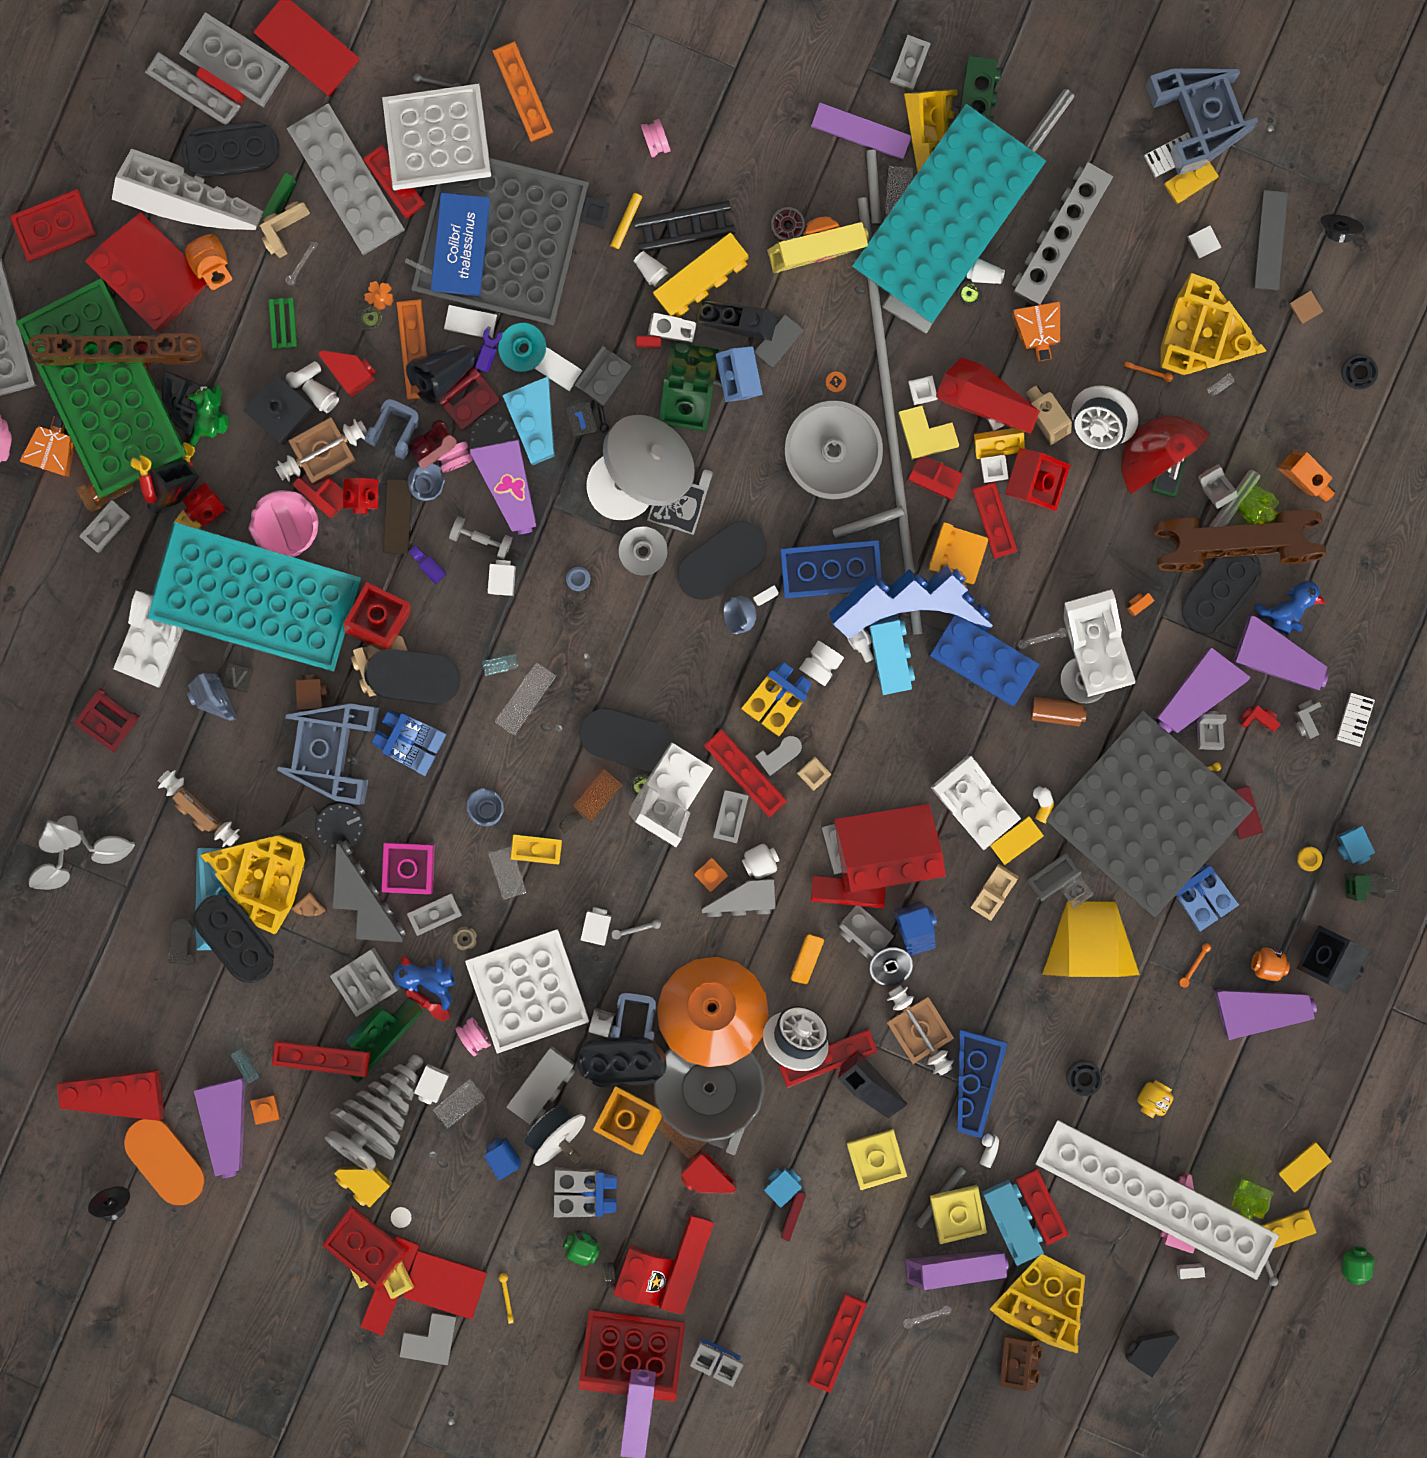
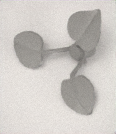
M74 816L61 817L57 823L47 820L44 831L39 838V847L46 852H59L58 864L56 866L43 864L36 868L29 877V887L49 890L65 885L70 878V874L67 869L62 868L64 849L68 850L70 847L77 846L81 840L86 848L93 852L91 859L101 864L114 863L123 859L132 851L135 843L118 836H106L97 840L94 846H91L85 838L84 832L79 831L77 819Z

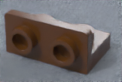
M1010 1336L1005 1337L1000 1386L1029 1391L1036 1387L1040 1379V1372L1037 1371L1038 1361L1042 1357V1347H1040L1041 1341L1039 1339L1026 1340Z

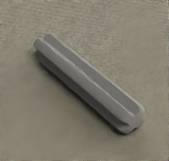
M1067 89L1061 92L1024 145L1034 152L1037 150L1073 100L1074 94Z
M1251 469L1246 473L1235 489L1238 497L1222 507L1210 524V527H1223L1228 524L1260 479V475L1256 471Z

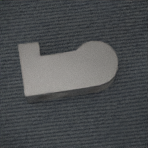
M787 736L781 741L780 746L770 754L766 755L762 750L756 755V758L771 776L801 752L802 745L797 737Z
M595 1008L588 1032L609 1038L616 1014Z

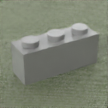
M551 1046L508 1103L507 1108L528 1124H531L533 1120L537 1122L546 1111L543 1108L548 1100L553 1102L560 1093L558 1086L561 1082L567 1083L575 1071L572 1067L575 1063Z

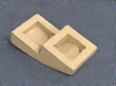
M998 864L974 900L971 909L991 921L1019 876Z

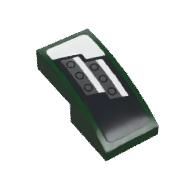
M1187 456L1156 477L1151 492L1175 498Z

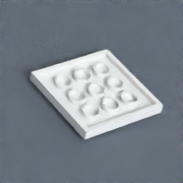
M479 84L382 97L394 190L491 177Z
M558 929L465 961L497 1053L590 1022Z

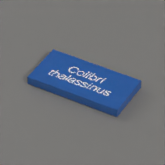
M441 193L431 291L481 295L490 209L489 197Z

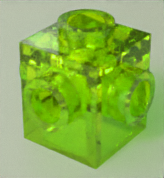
M1256 484L1242 500L1237 512L1243 515L1245 520L1251 525L1265 524V522L1271 523L1278 514L1276 508L1279 501L1271 492L1263 490Z
M1242 1179L1239 1188L1234 1194L1231 1206L1239 1209L1238 1214L1250 1220L1253 1219V1216L1263 1219L1265 1213L1269 1210L1274 1192L1257 1183Z

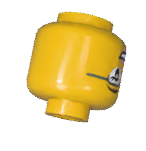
M1157 1080L1153 1083L1147 1082L1137 1098L1138 1104L1142 1106L1140 1111L1152 1118L1155 1114L1164 1116L1174 1099L1171 1094L1172 1089Z

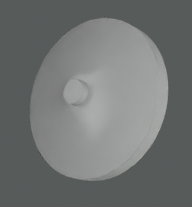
M842 401L821 402L803 411L791 425L785 442L786 464L793 479L808 493L824 499H843L862 491L876 476L883 457L882 438L875 422L859 407Z
M645 415L627 416L619 420L609 430L604 439L603 457L606 468L619 488L633 499L652 506H665L678 501L690 489L695 471L691 452L681 436L664 422Z

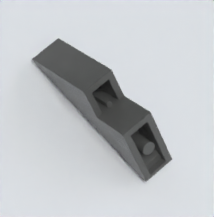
M339 840L336 844L333 909L357 910L356 939L403 942L407 934L406 928L392 916L394 913L392 907L387 901H382L378 895L380 893L378 886L374 881L370 882L365 875L367 871L360 861L356 862L351 854L353 850L346 840Z

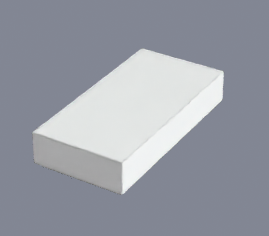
M449 305L444 330L483 338V333L489 326L491 327L489 335L493 338L497 315Z
M547 347L544 359L534 368L569 392L583 372V370Z

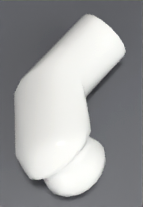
M314 361L296 373L289 372L285 377V381L290 387L299 388L310 378L320 373L321 367Z
M987 1133L982 1138V1144L986 1148L979 1163L991 1168L997 1155L999 1138L995 1134Z

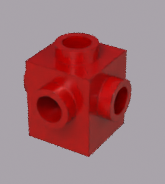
M344 479L343 508L353 509L354 514H368V509H378V479Z
M205 482L197 489L191 491L182 500L187 507L184 511L192 522L197 520L202 527L215 520L218 515L226 510L219 497Z

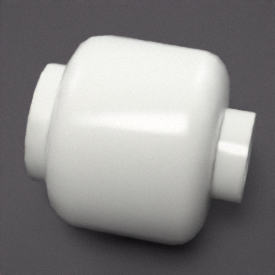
M760 844L746 851L744 854L745 859L742 860L749 877L754 876L757 880L777 871L776 862L780 861L775 849H769L765 844Z

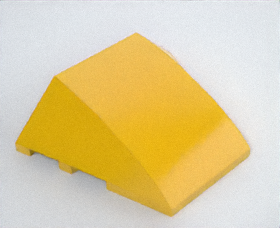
M1066 901L1042 975L1067 977H1122L1140 975L1116 902Z
M1044 1254L1039 1255L991 1306L990 1310L1007 1324L1049 1345L1077 1354L1085 1275Z

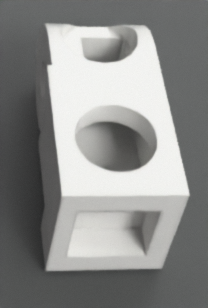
M653 313L647 336H660L663 339L693 343L696 323L682 320V318Z

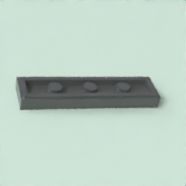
M1263 190L1253 289L1279 290L1288 192Z

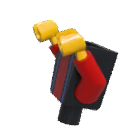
M183 443L188 454L183 457V460L151 469L149 473L151 461L142 455H140L141 461L132 458L131 466L139 470L141 474L139 475L142 489L141 495L144 501L148 503L147 507L151 512L160 513L162 509L180 503L198 480L199 476L193 469V461H190L195 452L191 444Z

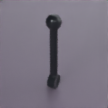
M597 403L601 421L600 431L605 433L609 430V425L606 424L603 407Z

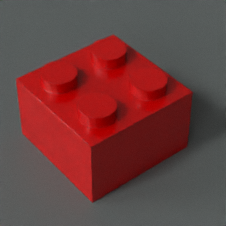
M366 582L343 623L344 633L379 650L391 649L411 613L410 603Z

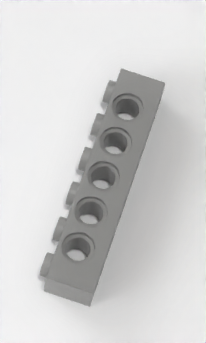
M1087 162L1084 168L1079 166L1072 178L1076 180L1075 185L1072 189L1067 187L1060 199L1064 202L1060 210L1055 208L1048 220L1052 223L1048 232L1043 229L1036 243L1040 244L1036 253L1031 251L1024 262L1028 266L1024 274L1019 272L1012 283L1016 287L1013 294L1034 306L1042 303L1111 182L1112 175ZM1083 185L1088 186L1091 190V196H1081L1079 187ZM1067 208H1077L1079 217L1070 218L1067 215ZM1063 228L1067 233V238L1064 240L1056 238L1054 234L1055 229ZM1043 250H1052L1055 254V259L1052 261L1045 260L1042 256ZM1034 270L1040 271L1043 280L1041 282L1032 281L1030 272Z

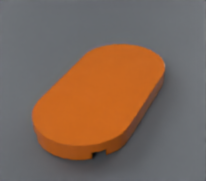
M141 1119L128 1129L124 1141L127 1155L165 1201L174 1205H185L194 1201L201 1194L204 1187V1171L162 1120Z

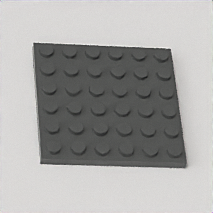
M489 158L491 177L437 184L411 290L555 326L589 182ZM441 193L490 198L480 296L431 291Z
M1142 711L1054 808L1046 821L1149 914L1156 918L1254 808Z

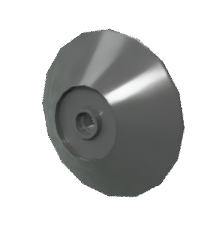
M670 1047L664 1053L667 1060L666 1071L659 1080L653 1083L655 1104L665 1122L681 1135L703 1142L728 1139L744 1130L759 1112L765 1093L763 1068L753 1050L750 1054L730 1065L705 1067L687 1062ZM712 1085L714 1090L708 1093L705 1091V1087Z

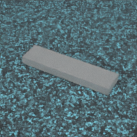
M159 52L145 71L147 75L223 125L230 124L241 108L240 105Z

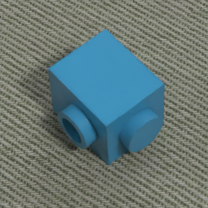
M1355 826L1336 836L1340 843L1338 851L1344 861L1348 860L1350 863L1356 862L1357 865L1369 861L1371 859L1370 855L1375 853L1363 826Z
M786 1167L782 1170L777 1168L768 1176L770 1181L764 1186V1191L782 1207L802 1188V1184L799 1182L802 1178L793 1169L788 1171Z

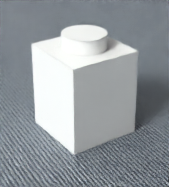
M496 560V564H490L488 594L514 596L516 567L510 566L511 561Z
M593 907V911H587L581 936L582 941L605 946L612 916L607 914L608 910Z
M427 1064L414 1092L419 1095L418 1099L427 1104H431L432 1101L437 1103L450 1073Z

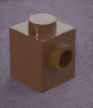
M316 674L301 675L302 680H295L297 710L324 708V698H328L327 684H323V679H316Z

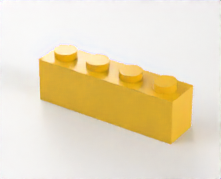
M730 232L655 290L653 296L669 316L674 317L676 315L677 318H680L689 310L688 305L693 301L699 303L709 295L707 291L714 285L716 288L723 285L728 280L726 276L733 270L735 273H738L748 265L746 260H748L749 256Z

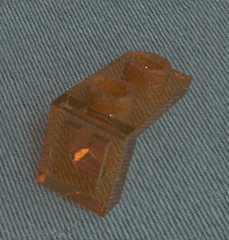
M131 483L103 498L98 497L92 484L89 486L83 484L76 488V491L87 510L94 512L108 504L111 500H115L133 490L135 486Z

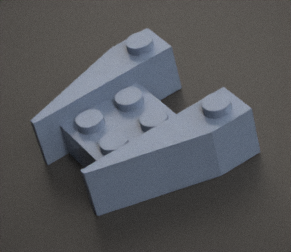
M1173 68L1149 77L1145 87L1153 108L1179 100L1193 137L1175 143L1170 152L1178 175L1202 168L1250 133L1257 124V118L1244 122L1230 85L1235 82L1240 74L1239 69Z
M345 704L287 714V719L299 720L292 767H278V771L335 801L359 805L365 804L368 780L343 776L350 728L376 732L379 707Z

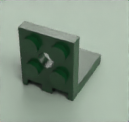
M671 342L663 385L660 421L669 426L707 431L717 368L716 354L719 353V349ZM684 403L689 404L691 408L685 409L680 405Z

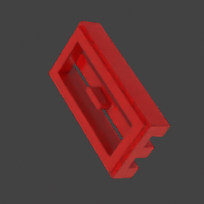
M199 68L196 74L200 80L237 104H242L245 99L242 92L204 68Z

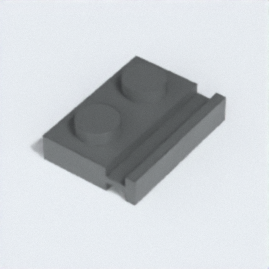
M602 346L574 387L604 407L632 366Z

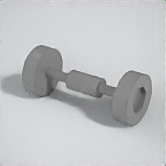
M457 516L449 539L457 541L460 533L472 537L471 540L499 547L497 558L503 560L506 558L513 537L505 535L502 543L490 539L491 536L478 531L473 533L463 529L465 519Z

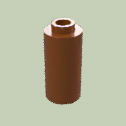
M1033 697L1030 717L1032 721L1080 727L1081 722L1086 721L1087 708H1083V703Z

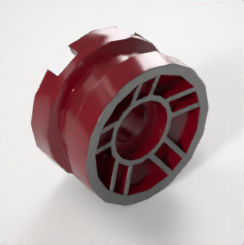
M784 207L773 215L771 232L778 241L783 242L799 238L803 235L805 219L797 209ZM786 220L793 224L790 230H786L783 227Z

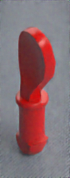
M405 989L406 996L420 1004L422 1008L426 1007L435 1019L440 1021L449 1019V1009L446 1011L442 1010L441 1003H431L430 998L425 997L420 992H416L414 989L413 991Z

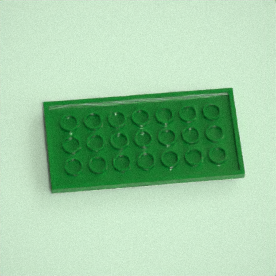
M102 278L16 321L27 347L29 340L39 334L131 336L115 300ZM37 340L36 342H34L33 346L38 342H42L43 340ZM94 344L88 345L85 348V353L88 355H94L98 351V347ZM115 344L110 348V353L118 355L123 351V346L120 344ZM41 347L36 351V353H41L45 351L46 348ZM136 347V348H135V352H136L137 354H140L139 351H138V349H137V347ZM35 362L99 498H103L139 480V475L141 474L139 470L131 466L132 458L141 461L140 455L148 458L151 461L149 473L151 469L173 463L188 455L144 363H74L73 365L51 366L39 365Z

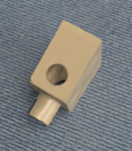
M1038 385L1026 392V395L1032 402L1031 404L1040 411L1036 424L1050 446L1071 433L1072 422L1051 392L1044 395ZM1043 409H1048V410H1050V411H1048V412H1043L1042 410H1043Z

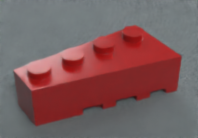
M159 1069L65 1080L57 1084L60 1109L161 1121L165 1118Z

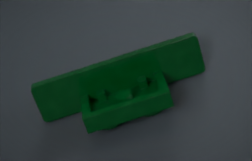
M407 998L394 1014L378 1004L348 1037L346 1042L357 1051L370 1052L369 1072L422 1014L423 1010L411 998ZM350 1075L351 1078L357 1083H359L364 1078L360 1076Z

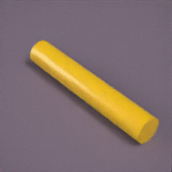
M633 193L610 246L616 249L620 248L642 199L641 195Z

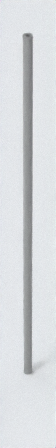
M867 197L857 199L860 222H862L863 228L867 229L870 242L872 233ZM868 279L896 506H902L905 515L898 517L905 572L910 569L915 574L879 288L877 284ZM920 610L910 611L913 635L923 634Z

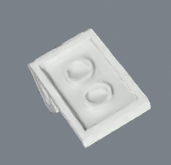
M1113 590L1066 602L1064 606V622L1087 696L1090 697L1135 684V678L1121 638V625Z
M136 591L132 599L128 621L131 626L113 669L160 687L184 629L147 619L146 615L152 595Z
M671 742L633 801L628 814L636 823L677 847L682 839L690 815L687 809L713 768Z
M967 755L930 788L979 846L985 850L1021 818L990 783L991 781L976 761Z

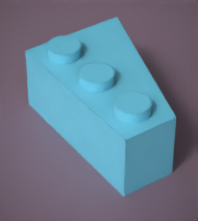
M545 377L503 395L532 465L555 456L549 378Z
M894 614L869 625L870 638L873 644L874 658L883 695L911 690V681L915 680L912 666L908 667L906 659L911 658L908 643L904 644L902 635H906L904 620L899 621L898 615Z
M1006 1180L982 1191L1016 1265L1018 1266L1044 1254L1039 1244L1043 1240L1037 1228L1032 1229L1029 1220L1032 1219L1027 1206L1022 1207L1018 1200L1022 1195L1017 1185H1011L1010 1181Z

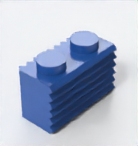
M497 1137L487 1144L484 1159H487L486 1163H490L489 1167H492L497 1180H501L519 1169L521 1160L507 1138L501 1140Z

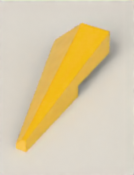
M958 89L904 94L917 172H919L947 132L949 121L954 119L955 112L951 111L953 98L957 97Z

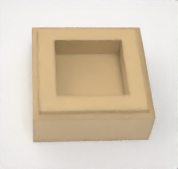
M816 757L812 758L797 772L813 791L832 775Z

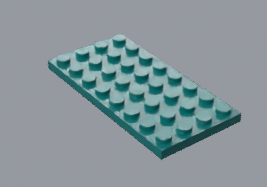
M966 104L852 267L930 323H933L1043 167L1046 160Z
M173 522L146 618L334 671L345 635L343 623L353 607L361 577Z

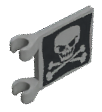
M707 469L704 470L699 485L692 483L690 489L678 501L665 506H651L647 521L694 535L713 472Z

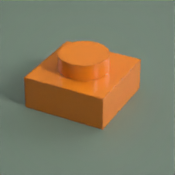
M1139 593L1129 600L1131 605L1126 609L1132 616H1136L1155 600L1149 593L1145 595Z
M713 858L709 859L694 873L710 892L728 877V874Z
M275 1095L250 1101L256 1125L281 1118Z

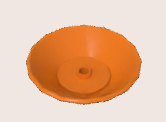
M720 957L695 959L677 969L663 986L657 1005L659 1030L670 1049L687 1062L705 1067L730 1065L750 1054L762 1039L763 1030L769 1017L766 993L756 976L740 963ZM715 1005L717 1009L715 1012H709L708 1006Z

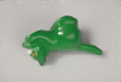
M214 385L212 390L206 386H201L193 394L188 395V398L197 405V415L194 421L195 431L188 444L195 447L200 437L209 436L213 438L217 433H225L229 427L230 420L228 415L222 414L219 411V405L222 400L220 386Z

